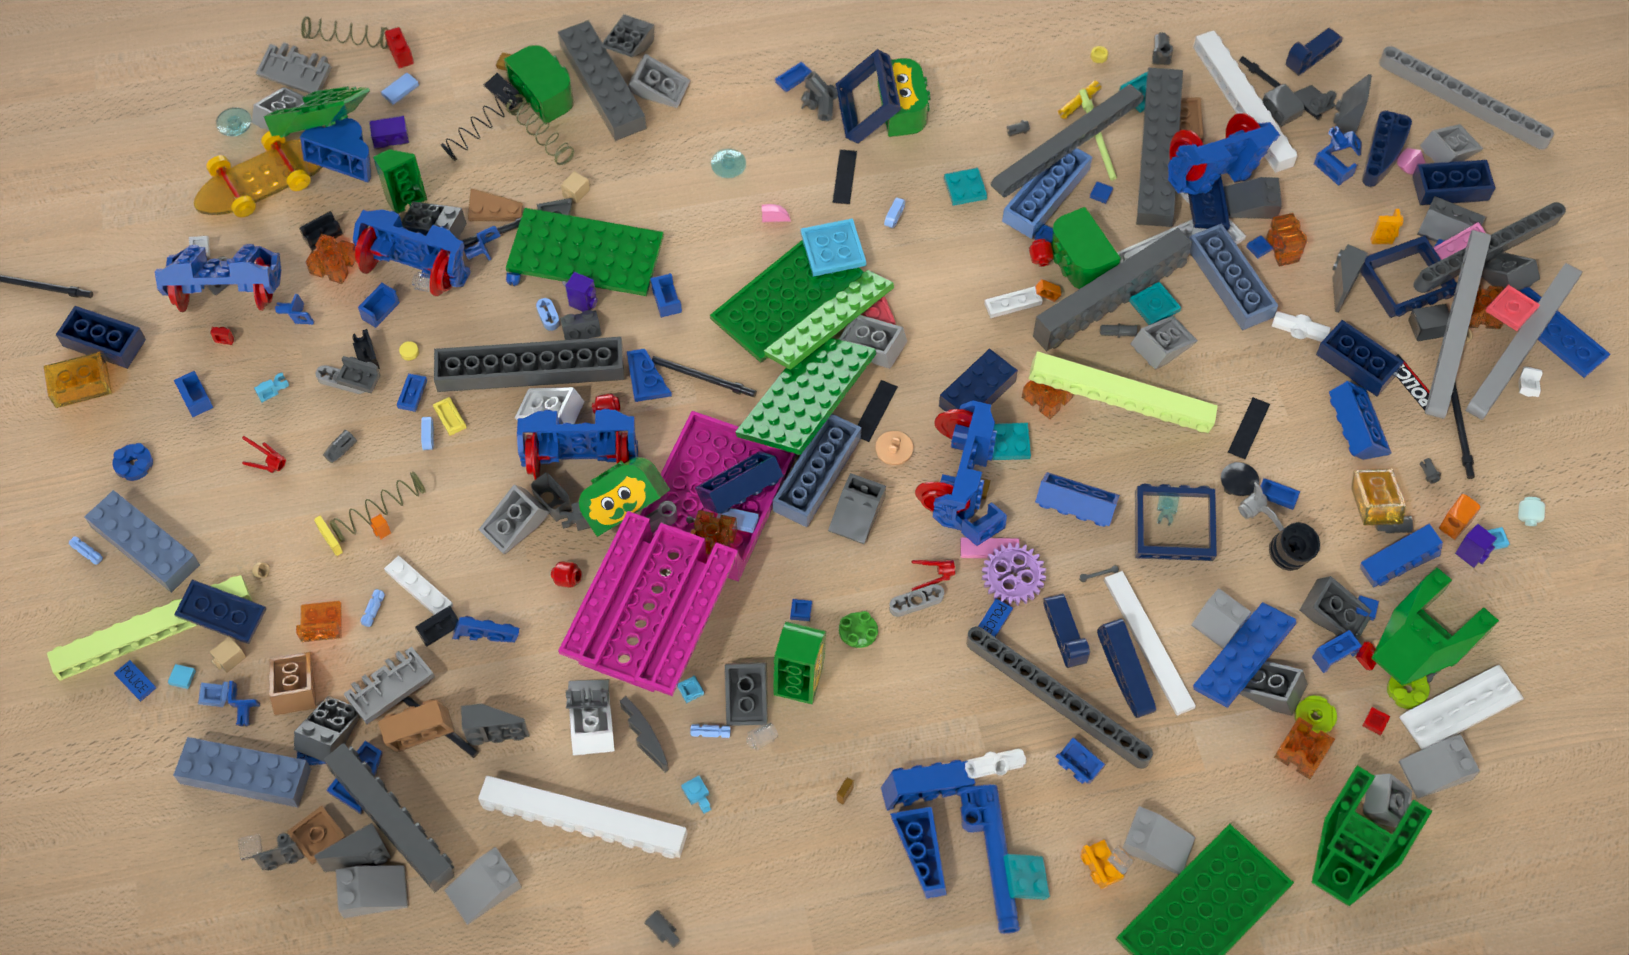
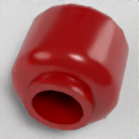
M1046 239L1035 240L1029 247L1031 261L1033 264L1039 265V267L1048 266L1049 262L1054 258L1052 245Z
M612 393L596 396L595 403H592L593 413L595 414L596 410L602 409L620 412L619 398L615 397Z
M561 561L552 568L551 578L555 585L559 587L572 588L581 581L582 571L576 563Z

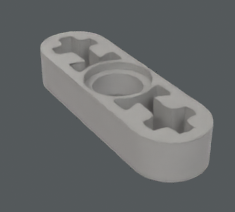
M323 365L317 368L315 372L317 380L321 384L356 394L364 393L363 391L337 384L336 378L341 369Z
M933 584L894 597L890 601L889 611L893 616L901 617L934 606L943 601L944 589L938 584ZM932 591H935L938 597L932 595ZM918 596L922 599V603L918 605L913 604L911 599ZM895 604L902 606L901 610H898L897 607L895 608Z

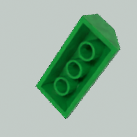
M389 149L373 157L386 201L394 212L400 214L406 211L405 206L407 204L411 206L413 202L422 203L428 200L414 154Z

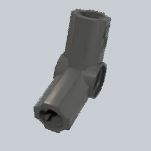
M1160 32L1154 37L1152 64L1170 65L1173 46L1170 45L1169 36L1164 32Z
M813 71L805 78L804 82L815 93V98L818 102V119L821 121H831L833 117V101L838 97V91L835 86L827 85Z

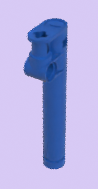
M980 785L960 788L957 790V796L961 797L962 803L960 808L962 828L967 832L984 831L996 916L999 922V933L1010 934L1018 932L1020 925L1015 898H1010L1004 856L1008 854L998 787L996 785ZM973 817L977 822L969 823L966 818Z

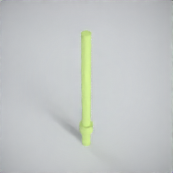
M1082 89L1079 91L1083 101L1082 107L1088 113L1094 106L1092 100L1088 97L1086 89ZM1099 132L1095 135L1109 178L1113 181L1117 177L1102 134Z

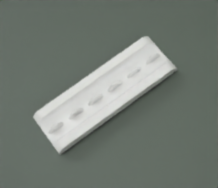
M1497 665L1405 712L1399 718L1421 750L1470 728L1520 702L1524 698L1510 681L1502 667Z

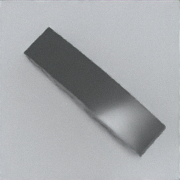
M624 696L620 700L621 709L630 716L628 724L629 728L638 735L636 738L637 746L665 773L668 772L666 758L653 729L640 710L627 696Z

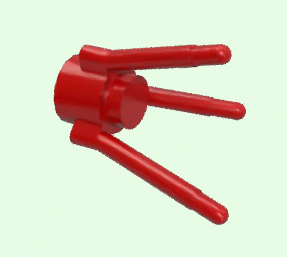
M245 436L242 437L243 440L267 455L265 460L267 466L246 461L242 462L243 465L267 470L271 473H274L275 470L281 471L286 463L284 456L280 455L265 442L262 445L266 449Z
M912 560V564L937 566L938 575H942V577L913 587L911 590L915 591L941 581L950 580V576L955 575L954 561Z

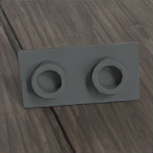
M805 84L807 90L801 98V101H803L801 109L806 105L809 106V109L814 110L818 107L815 93Z

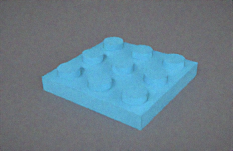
M853 218L800 229L813 276L866 266V259Z

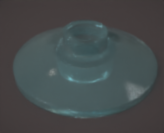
M235 107L220 113L216 120V126L223 135L238 136L249 129L252 120L250 114L245 109Z
M735 149L720 150L711 159L712 170L723 178L736 177L746 167L744 155Z

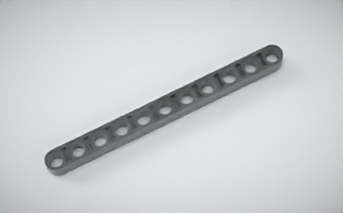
M1131 84L1127 85L998 174L992 180L991 187L1003 198L1009 196L1133 110L1142 102L1144 95Z
M1559 202L1551 203L1491 234L1485 262L1555 226L1565 214V206ZM1466 248L1423 269L1413 283L1415 290L1420 293H1426L1459 276Z
M975 626L969 629L966 644L970 650L1133 766L1143 769L1149 765L1153 751L1147 744L983 628ZM972 637H978L981 640L975 641ZM994 648L996 652H990L988 649ZM1008 659L1011 660L1013 663L1007 664L1004 662V660ZM1026 671L1029 675L1024 676L1020 672ZM1037 683H1043L1046 687H1039ZM1053 695H1061L1062 699H1056ZM1076 706L1079 711H1073L1070 707ZM1087 718H1093L1096 722L1090 723L1087 721ZM1104 730H1110L1113 734L1107 735L1104 733ZM1120 742H1127L1130 746L1124 747ZM1137 754H1144L1147 759H1141Z

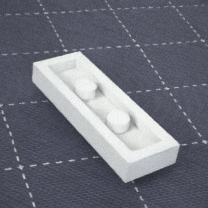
M1031 287L986 299L984 304L990 318L1042 305L1043 300L1041 296L1036 294V288Z

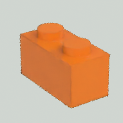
M1043 279L1035 286L1037 295L1054 302L1062 295L1060 286Z
M381 513L370 519L372 523L370 526L376 537L379 536L380 539H383L391 534L389 526Z

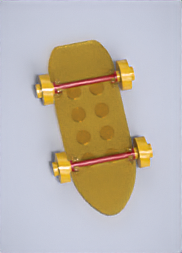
M268 131L261 139L263 147L267 150L266 152L230 168L229 160L223 155L215 156L207 162L206 169L213 178L207 181L197 193L194 199V207L202 214L224 215L234 213L236 217H246L254 212L256 202L288 187L292 191L305 189L311 182L310 177L319 172L323 167L303 160L300 139L285 142V137L271 136L270 131Z

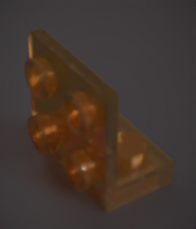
M332 601L301 605V625H296V633L300 641L311 642L342 638L341 602Z

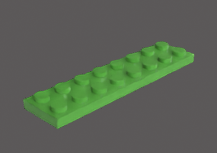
M867 270L857 281L851 282L848 288L837 293L835 298L824 303L765 349V356L791 370L894 289L893 282Z

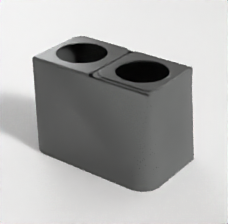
M1282 84L1264 94L1263 105L1270 111L1271 116L1281 127L1303 115L1304 104L1286 84Z
M1446 304L1412 309L1408 321L1417 341L1444 337L1450 314Z
M545 472L532 482L533 496L550 512L549 514L556 522L560 520V512L572 511L568 493L548 473ZM545 492H550L553 494L554 499L551 503L547 504L541 498V495ZM561 505L558 508L553 509L554 506Z

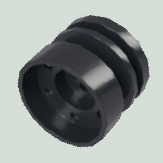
M1300 522L1291 523L1285 527L1269 543V554L1276 566L1287 571L1298 570L1315 558L1320 550V540L1316 531L1309 525Z

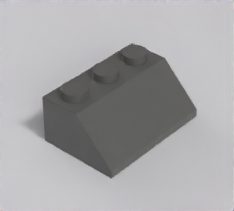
M1435 196L1417 235H1425L1427 239L1435 242L1439 239L1446 241L1478 222L1482 226L1486 216Z

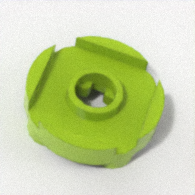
M1392 676L1389 679L1387 693L1389 697L1396 701L1395 704L1401 708L1413 709L1423 704L1429 696L1430 688L1426 676L1406 684L1413 689L1410 693Z
M1313 695L1306 697L1297 705L1294 713L1299 731L1315 737L1329 734L1337 721V712L1334 706H1331L1327 702L1328 700L1321 696ZM1313 712H1317V715L1321 716V718L1314 720L1311 715Z

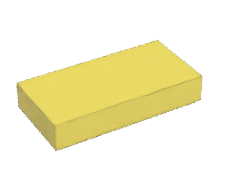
M450 397L433 404V408L449 436L467 428Z
M321 515L315 518L314 521L333 553L337 556L342 554L339 543Z

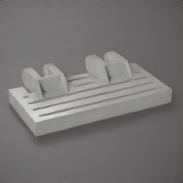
M284 42L280 49L276 45H269L256 71L259 77L308 94L322 89L332 69V66L328 64L327 57L322 56L317 67H315L319 55L313 53L308 61L307 56L298 53V47L292 46L287 57H285L289 44Z
M412 647L405 651L408 659L400 651L395 653L397 659L401 662L398 666H395L389 658L385 660L391 671L385 665L371 674L375 682L372 683L366 674L363 675L362 681L367 685L365 689L361 690L360 686L353 682L351 686L357 694L355 695L352 689L344 693L346 699L366 724H369L435 677L430 668Z

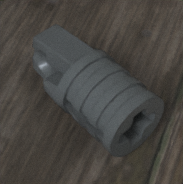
M344 430L330 444L323 456L330 463H333L357 442L356 438L349 431Z
M1411 515L1386 516L1385 519L1375 520V528L1377 531H1385L1386 533H1411L1413 521Z
M659 910L647 918L644 924L657 935V938L662 943L666 940L673 948L680 943V939L674 934L677 929L665 919Z

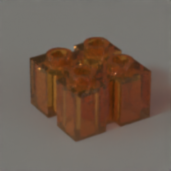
M1294 213L1273 217L1270 224L1271 229L1268 230L1266 240L1273 247L1274 257L1278 266L1299 262L1307 243L1306 234L1299 230V220L1296 219Z
M321 234L315 244L317 251L312 250L305 261L309 273L321 278L328 275L330 281L343 284L349 274L347 267H353L356 262V247L353 243L344 240L337 243L334 237Z
M1479 285L1468 328H1478L1482 324L1485 325L1486 329H1501L1504 323L1486 312V309L1504 290V286H1488L1487 289H1481V285Z
M1030 380L1023 387L1022 398L1032 406L1035 404L1040 406L1039 412L1048 419H1052L1060 411L1061 403L1065 406L1075 394Z
M698 510L694 521L695 529H692L690 532L705 538L706 554L710 555L715 543L731 548L730 543H734L737 534L736 517L722 514L720 518H716L712 512Z
M1298 717L1274 758L1287 766L1293 763L1298 767L1296 769L1298 773L1311 779L1335 738L1321 730L1317 734L1311 730L1313 725Z

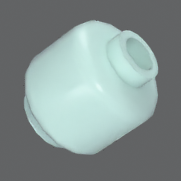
M1525 497L1519 503L1518 519L1525 522L1526 526H1537V523L1544 521L1545 504L1540 498Z

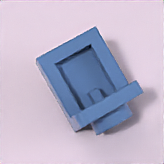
M223 682L222 685L201 683L198 705L223 707L225 702L228 701V682Z

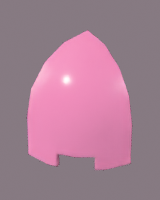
M1407 148L1397 159L1398 166L1407 174H1413L1417 164H1426L1421 150Z
M762 205V222L791 221L786 209L780 205Z

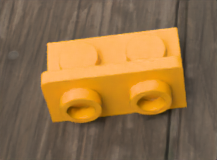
M1395 208L1393 216L1385 215L1378 217L1370 238L1371 244L1394 243L1395 238L1399 235V228L1403 225V215H1400L1399 208Z
M1105 840L1089 847L1088 845L1083 846L1080 854L1081 860L1085 866H1089L1093 882L1098 884L1101 889L1124 879V875Z

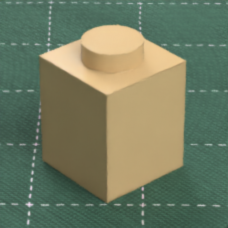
M575 171L561 184L563 197L565 199L572 198V201L576 204L590 190L588 179Z
M230 637L210 651L214 658L211 660L217 669L223 668L226 673L246 658L241 648Z

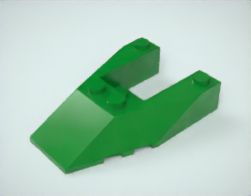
M349 86L314 91L302 97L305 104L299 107L275 110L263 117L271 136H280V138L288 136L293 132L323 125L329 127L336 124V120L348 118V114L355 111L370 92V89L366 87H359L358 89L351 87L350 89Z
M1438 567L1427 575L1393 610L1383 635L1372 655V659L1402 686L1422 679L1428 674L1440 672L1449 666H1455L1499 622L1494 615L1483 607L1452 636L1424 610L1443 594L1452 582V579Z
M1358 765L1352 771L1324 818L1311 881L1313 885L1348 907L1402 864L1433 812L1421 803L1413 800L1392 834L1361 816L1355 810L1376 776Z

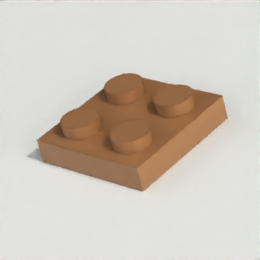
M320 806L287 831L312 865L317 862L314 857L315 854L346 838L323 806Z

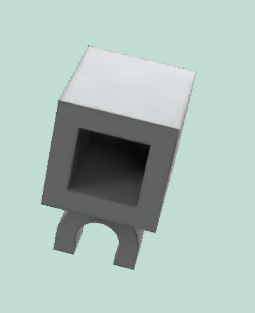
M579 502L571 504L573 512L559 513L560 519H568L561 522L563 529L575 523L577 531L591 528L580 511Z

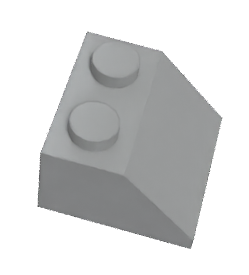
M1218 588L1206 602L1191 626L1224 649L1248 620L1251 611Z
M1392 774L1375 775V779L1366 792L1363 814L1375 823L1396 827L1411 803L1412 790Z

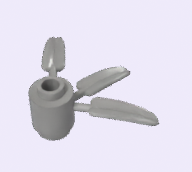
M1255 482L1254 493L1243 500L1238 507L1240 514L1244 518L1249 519L1263 512L1271 518L1279 531L1283 530L1284 527L1277 518V515L1267 507L1268 500L1263 494L1262 488Z

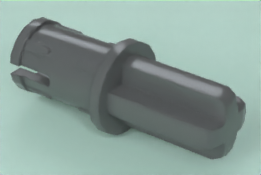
M1120 323L1118 325H1101L1100 335L1117 336V338H1120V336L1136 337L1137 325H1121Z

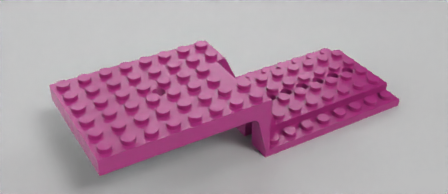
M691 411L661 472V476L667 483L670 491L643 508L640 515L627 511L558 653L578 661V664L648 691L655 692L656 690L673 697L727 578L739 582L771 513L773 499L786 480L797 454L738 438L735 433L739 428L738 426ZM759 451L776 457L784 477L778 479V483L764 487L761 493L750 495L746 498L745 502L730 507L759 514V519L753 533L728 527L720 529L714 525L694 522L689 524L686 522L688 516H692L694 519L715 522L718 513L703 507L695 487ZM662 502H673L678 515L676 522L671 525L660 523L658 529L652 533L650 519L645 516L658 509ZM666 511L664 514H665V515H669V514H671L672 512H671V511ZM673 552L679 554V557L674 560L668 556ZM668 569L671 571V574L669 576H662L660 572ZM655 586H661L663 591L661 593H654L652 589ZM647 603L655 605L654 609L650 611L645 610L644 606ZM640 620H644L647 623L643 628H638L635 624ZM630 638L638 639L636 645H629L627 641ZM622 655L630 657V660L626 663L619 662V658Z

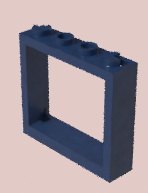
M879 49L875 50L835 84L838 91L839 108L845 138L857 144L901 110L890 55ZM877 71L883 105L858 124L852 91Z
M1425 235L1368 255L1365 259L1360 273L1389 318L1401 317L1405 313L1412 311V309L1433 305L1442 299L1447 300L1454 296L1457 282L1453 278L1441 284L1442 288L1395 304L1373 270L1417 253L1421 255L1428 267L1441 261Z
M1147 483L1137 486L1135 490V558L1214 561L1217 557L1216 489H1212L1209 486L1190 488L1189 485L1171 487L1169 484L1152 486ZM1143 495L1208 498L1209 548L1144 546Z

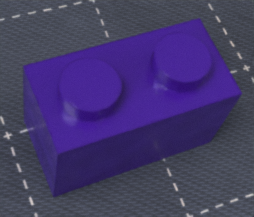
M404 116L369 121L374 148L409 143Z
M574 272L565 285L569 306L582 312L595 308L598 299L596 297L594 280Z
M1477 524L1465 536L1455 554L1475 568L1478 563L1483 564L1489 558L1490 553L1495 549L1493 544L1497 538Z

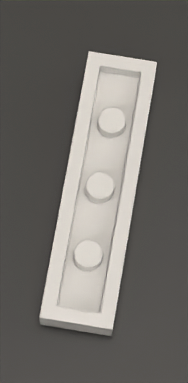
M399 555L384 568L388 575L433 615L449 605L451 608L453 607V603Z

